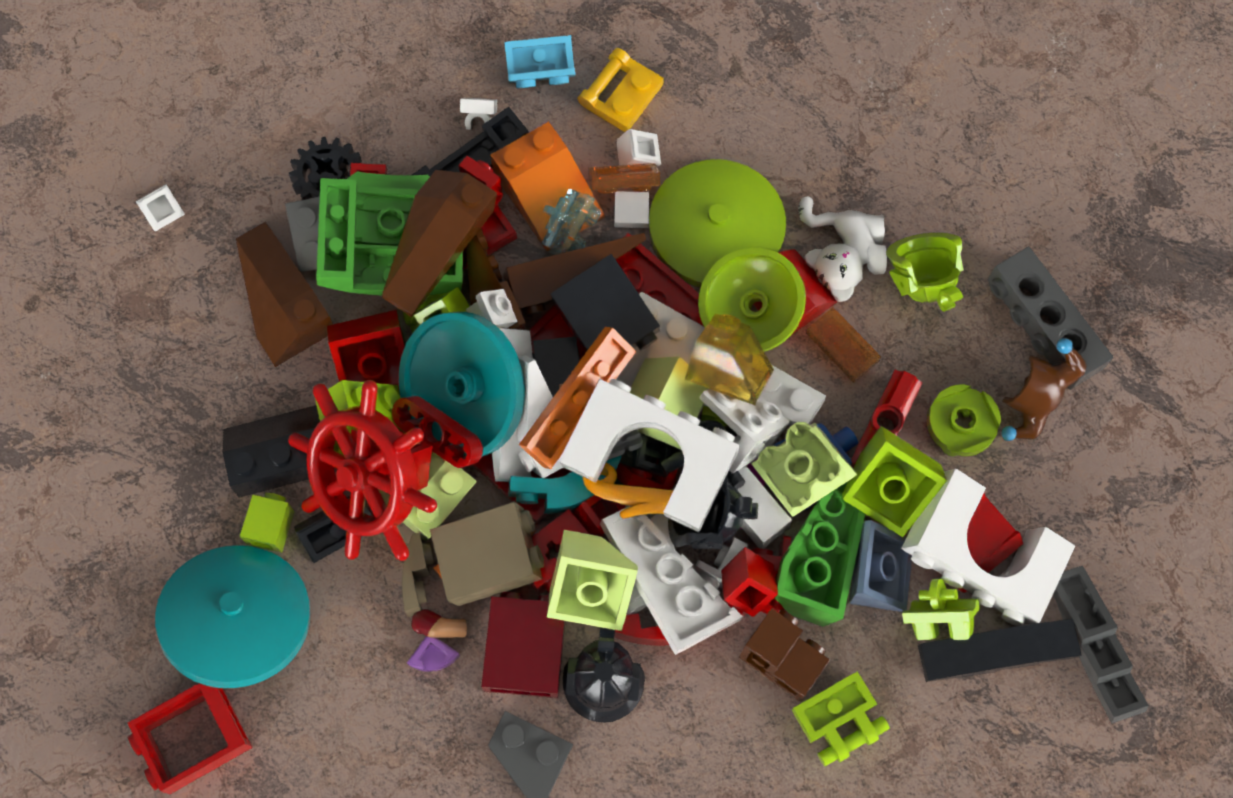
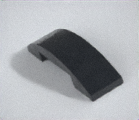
M508 106L482 125V133L431 169L425 165L412 175L431 176L435 170L460 172L459 164L466 156H469L476 162L482 160L492 168L490 155L526 135L529 131Z

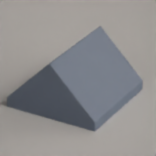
M867 520L863 523L851 580L849 604L898 612L907 611L912 555L901 549L907 537H901L872 520Z

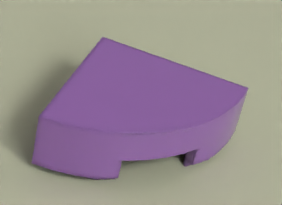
M426 636L407 664L420 671H438L454 663L460 654L438 638Z

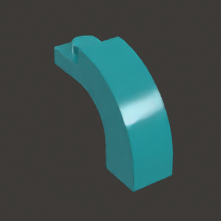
M621 455L607 460L606 463L616 470ZM574 472L553 479L511 476L509 480L508 497H516V502L521 504H537L538 499H544V514L561 513L568 509L573 510L594 495L586 488L583 476ZM600 475L598 480H602L606 478V476Z

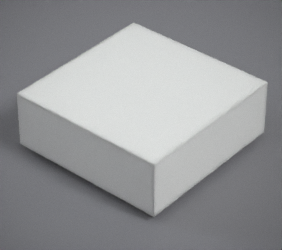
M615 191V228L649 227V192Z

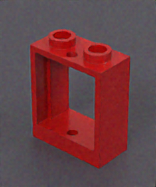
M200 683L127 723L132 732L128 736L129 743L137 756L143 755L149 767L144 770L149 784L154 790L159 788L160 792L166 794L178 791L253 748L224 689ZM206 700L228 746L172 777L150 731Z

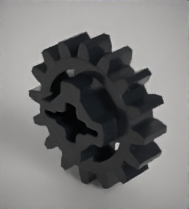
M326 137L321 138L320 145H315L310 140L308 141L309 150L305 151L301 148L297 150L300 160L291 159L290 163L293 171L289 172V177L293 183L292 187L295 194H301L302 200L316 198L320 196L321 178L347 179L344 176V173L347 171L346 166H349L348 177H350L351 163H362L359 152L354 153L350 143L342 147L340 139L337 137L332 144H328ZM307 169H309L311 173L307 176L309 181L306 183L305 176Z

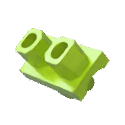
M940 578L932 579L929 590H919V600H913L910 609L903 611L902 616L904 624L912 623L917 640L936 638L940 634L938 623H948L950 638L953 640H967L974 633L973 617L980 607L978 598L958 599L957 589H946L944 580Z

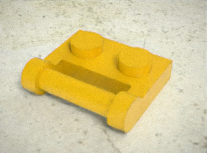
M615 48L609 55L610 61L588 90L584 89L580 93L577 100L590 112L626 132L628 129H631L663 86L664 78L630 58L624 50ZM620 69L626 72V76L607 101L604 103L599 100L598 97Z

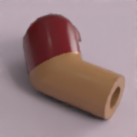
M421 609V611L414 613L412 616L411 626L418 634H423L430 638H464L466 636L467 623L465 619H446L429 609Z

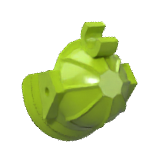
M934 232L912 235L891 244L886 250V255L895 268L890 270L889 273L901 295L905 296L908 294L913 300L932 303L937 301L943 312L955 308V302L963 298L961 291L955 287L958 283L960 272L963 271L960 255L963 248L962 239L954 234Z

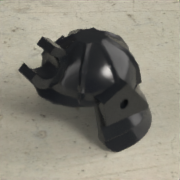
M726 475L700 531L696 532L668 518L670 539L677 547L692 544L694 549H722L723 543L732 539L742 526L743 519H758V503H752L753 499L751 497H742L735 487L728 485Z
M600 627L599 640H595L584 647L577 658H569L563 670V690L568 703L575 712L588 720L606 723L625 717L637 706L643 694L645 674L641 663H633L628 651L618 642L614 641L615 630Z

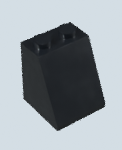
M612 254L550 293L554 307L586 352L604 327L614 328L633 348L638 347L640 351L658 340L655 334L660 332L659 323Z

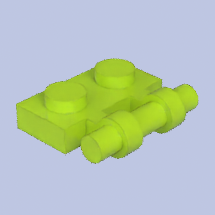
M858 671L792 709L794 716L810 743L823 736L828 742L829 747L817 753L825 767L836 760L838 762L844 761L850 757L849 753L865 743L867 745L875 743L879 740L880 734L890 729L883 716L872 722L867 717L865 712L875 707L877 703ZM853 719L858 730L841 739L836 729Z

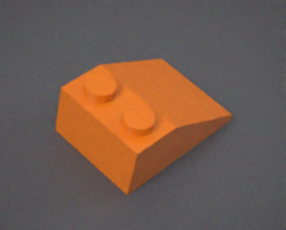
M549 121L490 155L492 169L501 178V186L546 251L569 239L568 236L572 237L604 218L602 209L570 151Z

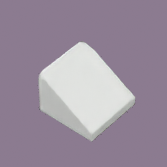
M628 129L617 139L620 169H637L661 165L657 134Z
M166 184L136 201L154 231L185 215Z

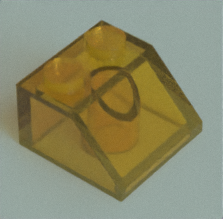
M715 313L696 340L685 380L756 405L771 379L774 369L749 325L741 323L735 316Z

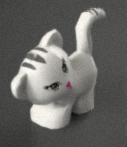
M806 196L801 198L798 206L800 220L811 228L834 225L844 244H830L824 249L811 250L804 256L805 262L815 270L820 283L830 290L837 302L847 301L852 296L854 287L863 279L864 264L867 263L869 271L874 275L884 274L886 271V246L880 245L883 244L885 233L884 216L865 214L853 210L839 213L826 212L816 216L812 214L814 201Z

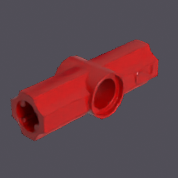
M893 371L851 458V467L853 469L860 453L880 428L877 423L878 418L886 417L890 419L894 424V429L888 431L898 436L923 383L915 375L906 371Z

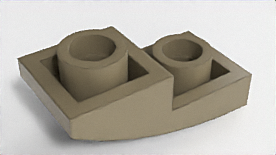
M420 532L414 533L411 536L407 546L409 557L404 560L402 571V597L404 611L408 617H412L414 613L421 611V604L427 602L423 580L416 582V579L430 576L428 565L435 563L431 543H424Z

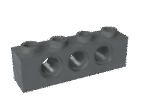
M1029 246L995 266L987 279L990 289L1010 309L1013 321L1018 326L1023 327L1030 336L1034 349L1039 354L1044 355L1050 364L1057 365L1066 361L1065 354L1057 350V342L1062 338H1067L1072 341V348L1085 360L1087 368L1084 375L1068 386L1069 390L1102 371L1112 361L1113 355ZM1019 288L1028 289L1032 296L1022 294ZM1040 315L1048 316L1053 324L1045 323Z

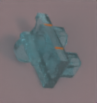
M569 188L565 197H560L555 208L545 205L542 212L550 216V219L545 227L548 231L541 244L561 253L584 248L586 239L578 235L583 223L591 227L597 223L601 210L594 205L596 199L589 194H583Z

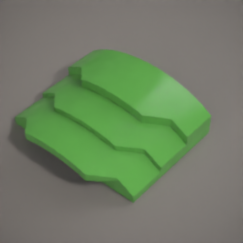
M357 171L347 179L321 178L317 285L350 293L382 296L415 195L430 176L384 175ZM463 252L430 295L448 293L456 287L461 291L463 282Z

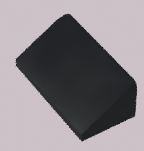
M365 504L364 513L371 515L368 507ZM323 510L294 526L296 534L313 563L345 546L347 531L337 526Z

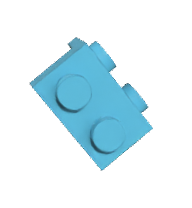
M571 35L504 42L509 83H516L517 89L536 87L537 80L549 79V85L569 83V77H575L576 75Z

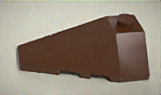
M266 222L236 238L256 337L273 365L277 367L328 336L327 326L333 323L316 294Z

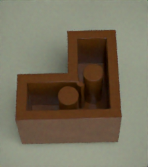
M771 608L745 645L739 658L801 702L830 659L824 656L826 651L818 643L811 639L803 641L799 638L803 630L798 627L799 621L784 610L776 612Z

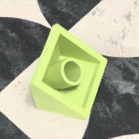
M680 356L645 358L631 386L630 393L641 399H644L645 395L657 398L666 404L665 410L677 416L680 411H683L698 418L704 402L699 397L703 391L712 386ZM654 428L638 429L640 433L681 449L670 435Z

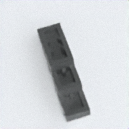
M1082 565L1064 571L1053 595L1063 620L1073 619L1082 655L1079 656L1080 661L1111 724L1146 712L1149 705L1131 674L1133 665L1115 635L1118 627L1085 568Z

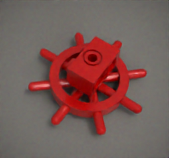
M367 380L363 383L360 406L349 407L338 411L327 387L321 383L316 384L312 392L325 418L317 424L310 439L299 433H293L288 438V442L292 447L307 454V473L314 494L302 502V510L306 513H312L321 507L324 513L337 526L347 531L344 554L350 560H354L359 556L361 536H374L381 533L384 534L395 558L399 561L406 560L409 557V549L397 526L408 517L413 506L427 513H432L437 508V502L434 498L417 491L428 486L432 445L422 441L424 438L422 429L415 427L403 433L386 416L375 410L378 390L375 381ZM347 426L355 427V428L351 429V434H350V432H349ZM335 441H337L343 454L333 450ZM334 467L338 469L336 472V476L334 472ZM378 489L390 494L387 506ZM346 490L351 492L350 501L343 493ZM365 498L374 516L364 513Z

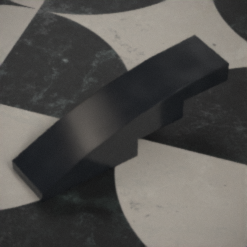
M1073 619L975 633L967 640L948 638L918 645L926 682L989 674L1005 669L1035 666L1039 663L1073 659L1082 656Z

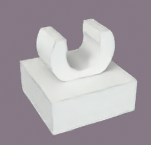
M461 98L460 113H469L465 118L466 129H472L474 117H481L484 123L489 121L491 118L488 114L494 115L497 113V99Z

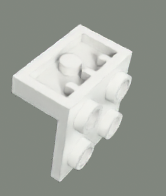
M737 374L703 391L699 397L702 402L738 434L733 441L739 444V450L729 469L732 473L756 460L760 452L775 443L790 423L776 405L765 400L755 390L754 385L750 381Z

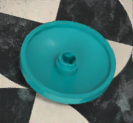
M459 311L443 313L429 318L417 327L406 343L399 367L401 398L414 395L419 396L477 435L483 447L482 456L491 454L505 445L514 434L520 422L525 400V383L522 367L517 353L506 335L486 318L474 313ZM434 421L432 434L440 441L442 430L440 425Z
M244 545L214 548L184 563L172 574L163 587L155 612L157 636L169 662L187 678L216 688L246 687L262 682L280 672L300 651L310 625L308 593L304 582L296 570L287 561L270 551Z

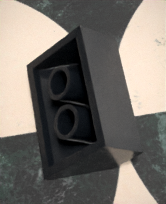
M317 405L223 429L222 453L231 489L239 498L309 479L306 462L307 454L292 447L288 442V438L293 433H299L310 439L312 432L320 422Z

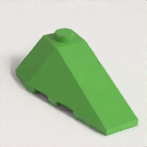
M848 481L818 500L782 557L776 578L778 595L775 599L792 616L822 627L842 620L844 617L865 513L842 499V494Z

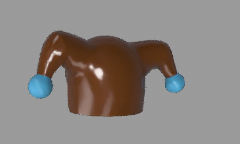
M1062 338L1057 342V350L1065 354L1066 361L1052 365L1031 355L1028 358L1031 370L1029 376L1024 380L1023 389L1014 398L1005 397L1002 400L1003 403L1021 412L1023 415L1021 427L1013 428L1012 426H1006L1002 429L1001 435L1005 441H1012L1015 438L1028 440L1037 438L1041 434L1050 412L1055 410L1061 403L1065 389L1084 375L1087 368L1086 362L1072 348L1073 343L1071 340Z

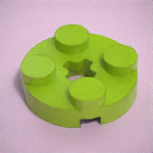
M965 384L953 385L941 391L927 411L929 434L933 441L948 456L959 455L966 457L983 452L995 439L1001 422L1000 411L993 398L986 392L971 389V386ZM957 413H962L964 417L970 416L972 418L968 428L957 425L955 422L958 418Z

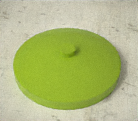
M722 159L694 162L671 174L656 192L649 214L650 240L659 260L686 283L700 288L712 266L733 251L749 247H760L780 252L786 231L785 210L777 191L771 183L760 173L746 165Z

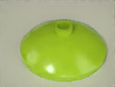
M743 248L727 254L708 271L699 292V314L707 332L723 347L744 354L761 353L779 346L793 334L804 314L806 293L799 272L786 257L766 248ZM755 302H762V308L759 311L753 312L751 310Z

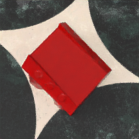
M984 492L968 525L967 545L975 563L982 570L989 573L1024 543L1020 532L1012 527L989 501ZM958 588L962 593L967 591L964 588Z

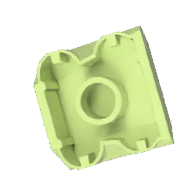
M796 422L787 430L786 441L778 446L766 447L760 452L758 459L751 463L792 516L800 513L857 475L856 471L815 422L811 425L805 422Z

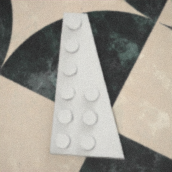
M643 292L639 294L660 325V332L655 334L658 340L642 351L638 347L634 348L636 353L616 380L631 387L645 358L680 356L712 387L737 374L750 381L754 385L755 390L765 400L773 403L781 410L782 415L790 422L788 426H792L796 422H805L810 425L824 403L826 395L753 354L738 353L723 347L710 336L702 325Z

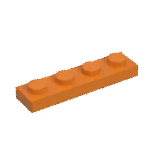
M604 327L519 443V446L542 467L552 469L562 455L599 379L608 383L611 379H617L636 353V350L614 328Z

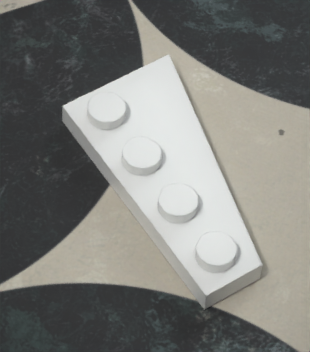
M622 510L602 519L600 526L611 545L638 566L634 585L675 655L741 620L743 616L734 607L730 608L719 596L720 592L710 582L706 583L692 568L693 564L683 554L680 555L667 542L668 538L646 515L622 519L620 517Z

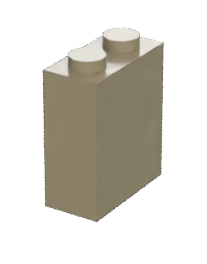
M512 502L430 529L448 602L461 606L543 579L540 568L544 567V559L538 545L534 546L531 532L535 531V526L528 510L524 511V508Z

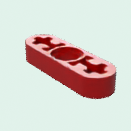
M414 395L400 398L394 403L392 417L397 427L405 433L415 427L422 429L424 432L422 441L432 445V451L457 468H463L479 462L483 453L482 443L478 436L419 396ZM434 421L440 425L442 430L440 441L432 434Z

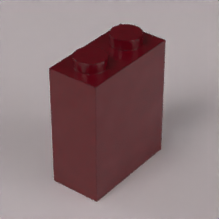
M502 592L500 597L491 596L481 684L483 691L558 698L566 621L547 617L549 595H539L537 600L522 599L523 595L515 592Z

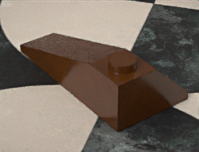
M435 170L415 195L382 293V298L410 317H413L494 212L497 192L468 173Z
M480 229L466 247L470 304L473 305L477 302L476 295L480 292L504 289L518 321L507 329L525 330V321L507 281L500 283L502 276L498 262L494 255L488 256L486 251L489 249L488 244Z
M645 233L506 267L503 275L519 309L524 310L525 316L546 310L544 304L552 302L550 293L610 254L617 260L646 240Z

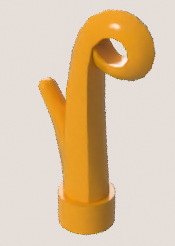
M608 463L605 464L600 474L605 475L606 478L597 480L595 483L583 477L586 488L594 495L615 503L631 506L620 512L622 519L645 514H664L663 511L674 491L614 484L617 479V472Z

